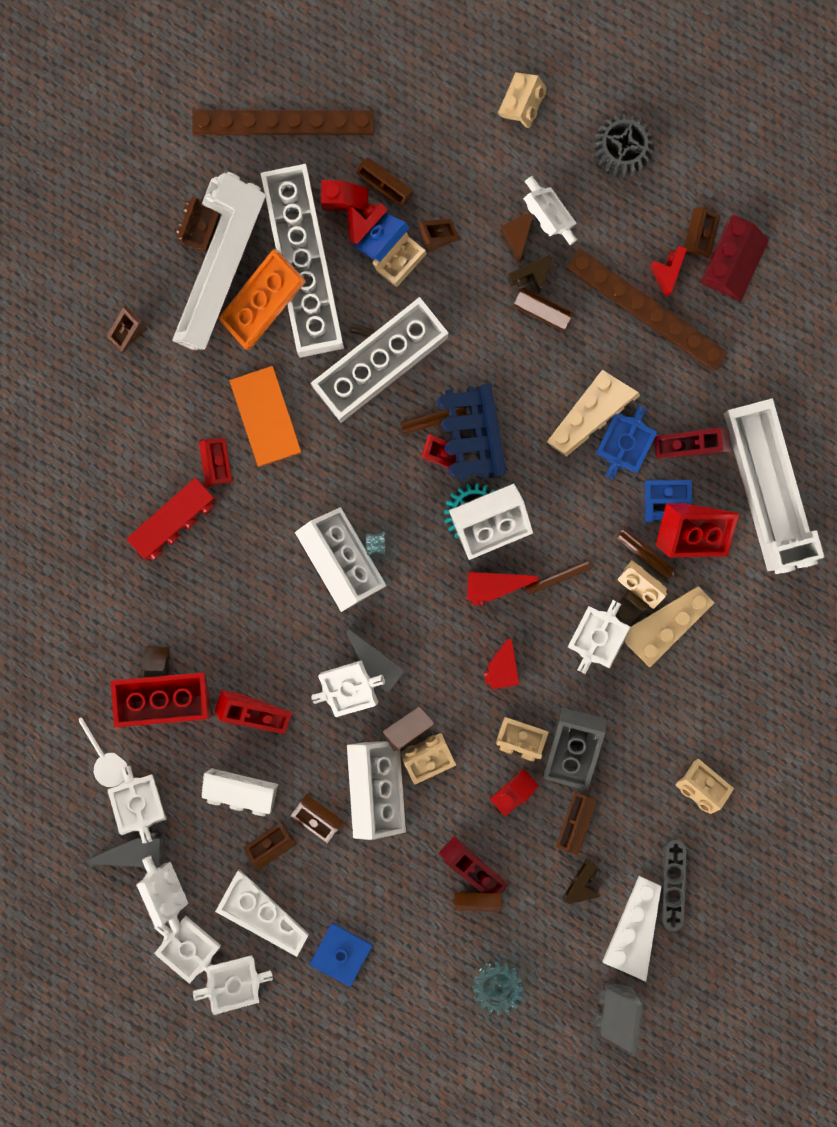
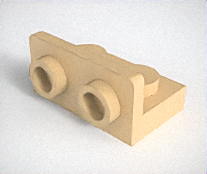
M632 560L617 579L653 609L667 595V588Z
M442 733L432 735L425 741L416 745H410L400 752L403 763L414 785L456 766Z
M699 759L692 763L685 776L675 784L683 795L694 800L701 810L709 814L721 810L734 789Z

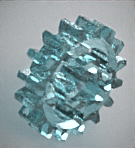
M498 962L495 963L494 968L490 964H486L487 971L480 969L479 974L481 977L474 978V982L478 984L473 986V992L478 993L474 996L475 1001H481V1009L487 1006L488 1014H491L493 1010L497 1011L498 1016L501 1015V1010H505L509 1014L510 1006L517 1008L515 1000H522V995L518 993L524 991L523 985L519 984L522 979L520 976L514 977L517 973L515 968L508 971L507 963L504 964L503 968L499 966ZM497 974L505 975L507 978H501ZM489 978L488 986L483 989L484 982ZM499 985L502 992L498 993L494 986ZM513 988V993L511 997L507 999L508 993L512 991ZM489 1000H495V1001H498L499 1003H493V1002H491V1001H489Z

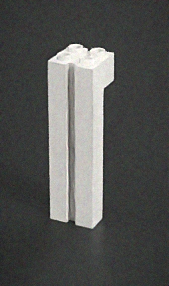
M231 172L212 178L202 201V205L219 212L222 216L172 340L192 350L205 349L266 196L265 193L260 191V187L252 183L245 184L239 180V176Z
M773 398L726 411L724 417L767 571H775V574L794 571L795 565H797V568L818 564L817 559L824 558L817 530L811 532L809 530Z

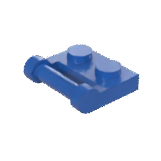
M692 480L644 481V521L662 520L664 511H653V504L686 503L692 505Z

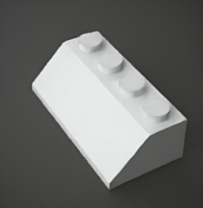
M341 507L311 520L295 532L341 612L386 587L384 580Z
M388 741L347 745L353 838L374 840L405 833L400 749L394 751Z

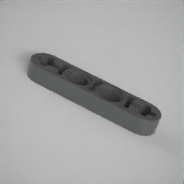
M675 838L666 842L663 860L661 919L663 925L670 931H677L683 926L687 851L684 843ZM674 844L681 848V851L676 853V859L678 861L681 860V864L677 862L668 863L669 859H674L673 853L669 851L670 848L674 847ZM671 867H678L680 869V876L678 878H669L668 871ZM677 890L680 896L676 902L668 901L667 894L669 891ZM667 906L679 907V910L674 909V915L678 918V921H675L672 926L667 921V918H671L672 910L670 908L667 909Z

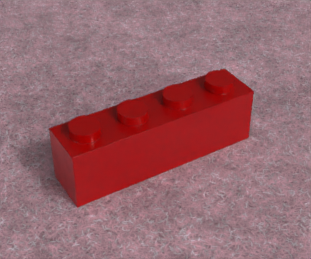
M194 478L128 536L126 540L144 560H155L163 553L162 548L166 544L172 545L181 537L179 533L184 528L189 530L198 522L196 518L201 513L204 515L209 513L215 507L213 503L216 499L197 478Z

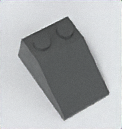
M561 707L543 779L588 791L606 733V719Z
M604 983L603 989H599L598 1003L601 1004L600 1013H596L595 1027H598L600 1035L628 1052L636 1054L643 1005L632 986Z

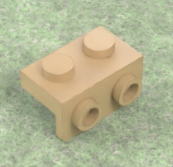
M515 72L498 114L506 119L521 121L525 127L530 128L533 120L536 118L537 110L542 99L545 97L547 89L540 77Z
M406 232L381 262L374 259L373 265L379 274L395 287H398L427 253Z
M504 716L496 744L500 746L499 750L513 754V751L522 753V758L534 762L535 758H542V751L549 732Z

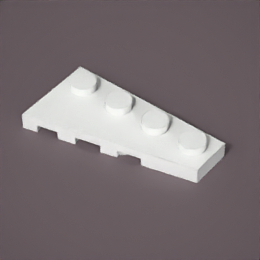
M238 869L215 911L295 956L299 954L309 935L240 869Z
M641 876L638 877L603 959V963L644 981L647 979L661 885Z

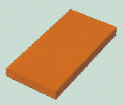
M273 249L218 319L245 350H250L306 281L278 250Z
M273 366L229 380L257 466L261 467L302 453Z

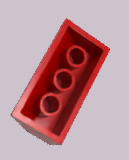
M205 672L110 681L114 727L205 720L212 717L210 693Z

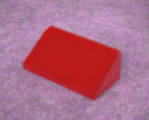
M216 438L200 441L199 448L206 487L233 483L226 439Z

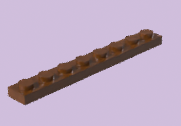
M192 110L193 135H374V110Z
M581 249L577 250L565 267L569 272L713 372L716 371L728 354L722 347Z

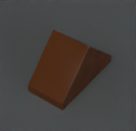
M530 211L501 226L500 232L517 261L521 259L534 216Z
M451 219L421 221L418 223V233L426 253L459 240Z
M124 306L109 330L107 338L123 352L148 328L127 306Z

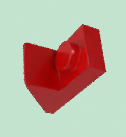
M381 203L370 204L363 212L364 217L353 207L347 208L348 239L350 243L358 244L387 211Z
M678 246L674 252L670 251L666 265L653 262L650 266L665 296H669L673 290L687 250L684 247Z
M429 434L422 458L426 462L437 463L448 469L450 465L457 463L456 454L449 455L445 451L447 441Z
M523 768L490 798V801L506 817L521 802L524 804L539 785Z

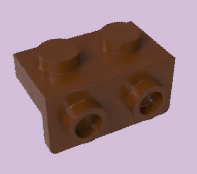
M192 196L191 201L186 202L184 207L185 217L183 223L180 222L178 224L176 236H178L177 239L182 245L207 253L220 213L202 205V202L196 196Z

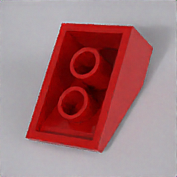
M686 503L666 504L656 546L670 558L728 556L739 514Z

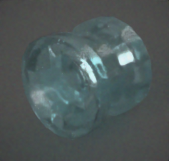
M366 532L367 555L378 552L381 555L386 554L385 532H379L378 534Z

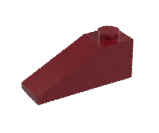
M724 428L655 436L654 438L656 459L731 453L729 430Z
M455 836L439 852L450 868L481 893L501 894L508 886L506 881Z

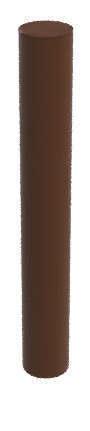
M587 560L525 586V590L530 595L591 569V565Z

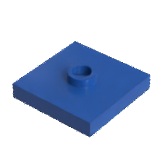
M384 213L358 244H353V247L359 252L381 262L410 227L406 222Z
M332 922L309 965L351 987L372 947V943Z

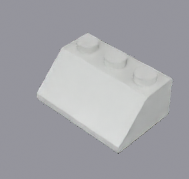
M514 484L449 510L469 560L533 534L523 499Z
M211 768L204 774L202 798L207 799L209 804L221 805V803L229 804V808L243 811V808L252 810V814L266 816V813L270 814L272 812L278 784Z

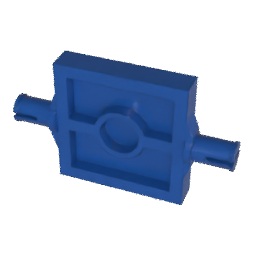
M638 406L634 417H626L620 413L613 415L595 453L611 463L605 474L606 477L614 480L619 468H625L638 473L657 431L647 427L642 422L647 411L645 407Z

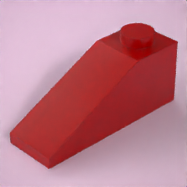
M468 572L467 600H471V605L485 606V601H492L538 581V576Z
M221 690L214 710L222 722L280 734L286 733L292 715L290 711L242 694Z

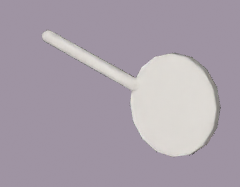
M79 718L81 726L100 756L94 765L96 780L106 787L120 785L125 780L121 769L123 767L126 768L127 763L115 753L104 754L83 718Z

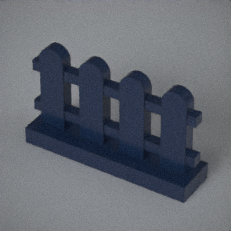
M483 384L476 389L468 387L467 392L454 394L452 389L446 390L445 394L437 399V405L440 409H448L449 417L442 420L441 428L445 432H452L453 440L445 444L446 453L449 455L456 454L457 463L450 465L448 469L450 476L454 478L459 477L461 482L467 481V476L481 474L482 479L506 475L492 385ZM470 407L471 415L457 416L455 408ZM474 430L475 437L460 438L459 431ZM477 452L478 460L464 462L463 453Z

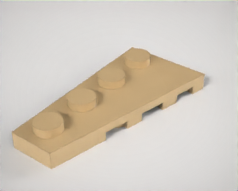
M602 370L547 443L567 457L584 443L596 429H601L613 415L619 414L630 401L636 400L640 396L639 392Z
M697 586L632 625L624 643L648 667H651L715 602Z

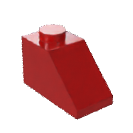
M321 180L322 210L347 211V208L353 207L356 211L364 212L368 207V188L347 181Z
M505 639L488 663V671H484L485 684H490L491 689L519 685L512 639Z

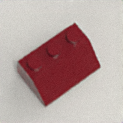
M733 214L725 225L699 283L741 301L769 239L755 224Z

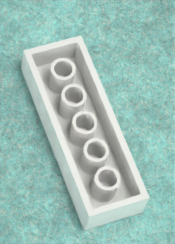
M419 297L311 382V385L342 423L446 341L449 333Z

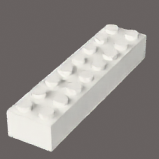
M306 164L261 173V178L266 194L265 197L276 250L282 254L306 281L287 304L299 358L344 349Z

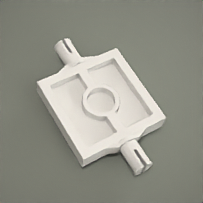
M533 176L529 177L525 183L532 192L524 198L528 210L537 217L541 228L549 236L561 234L569 245H572L578 239L570 229L577 223L551 187L542 188Z
M612 600L607 612L598 611L590 606L586 610L568 648L578 652L583 657L577 669L578 671L586 674L591 662L600 663L609 669L611 668L631 629L630 626L620 622L615 617L621 606L620 603Z
M361 660L321 672L318 677L322 684L323 692L313 694L311 698L314 700V704L327 701L335 717L376 706L379 702L374 692V687L385 684V678L383 679V675L370 678Z
M131 766L123 767L121 770L125 781L117 787L108 789L116 823L121 835L132 831H139L142 843L145 844L147 841H152L149 827L166 820L154 776L151 774L143 778H134Z
M148 856L142 860L147 874L137 884L154 926H163L168 921L172 932L176 933L182 929L177 915L180 910L188 905V901L171 862L164 863L159 868H156L152 857Z
M185 916L180 922L182 929L176 933H173L172 929L165 924L154 928L164 936L161 946L154 954L190 984L196 975L203 971L207 972L206 967L213 966L210 962L221 945Z
M252 956L206 967L207 987L193 991V997L195 1001L209 997L211 1010L214 1015L259 1003V984L272 981V972L269 970L257 974Z

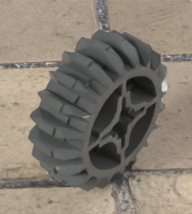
M625 113L622 114L620 120L616 115L612 117V122L608 119L605 120L604 126H599L598 128L599 134L594 136L596 142L593 144V149L597 150L594 157L601 158L598 162L599 166L606 164L605 172H608L610 168L614 169L613 176H616L618 171H621L622 177L626 176L627 171L631 176L635 175L636 170L641 172L644 168L643 165H648L650 162L649 158L654 154L651 149L654 148L655 142L650 141L653 138V133H647L649 125L642 127L643 120L640 119L638 122H635L634 115H631L629 120L626 119ZM625 130L622 135L609 136L615 131ZM632 133L637 136L641 145L632 138ZM626 137V148H624L623 153H621L622 142H624V139ZM607 146L615 151L616 158L609 153ZM627 155H639L633 160L623 161V158Z

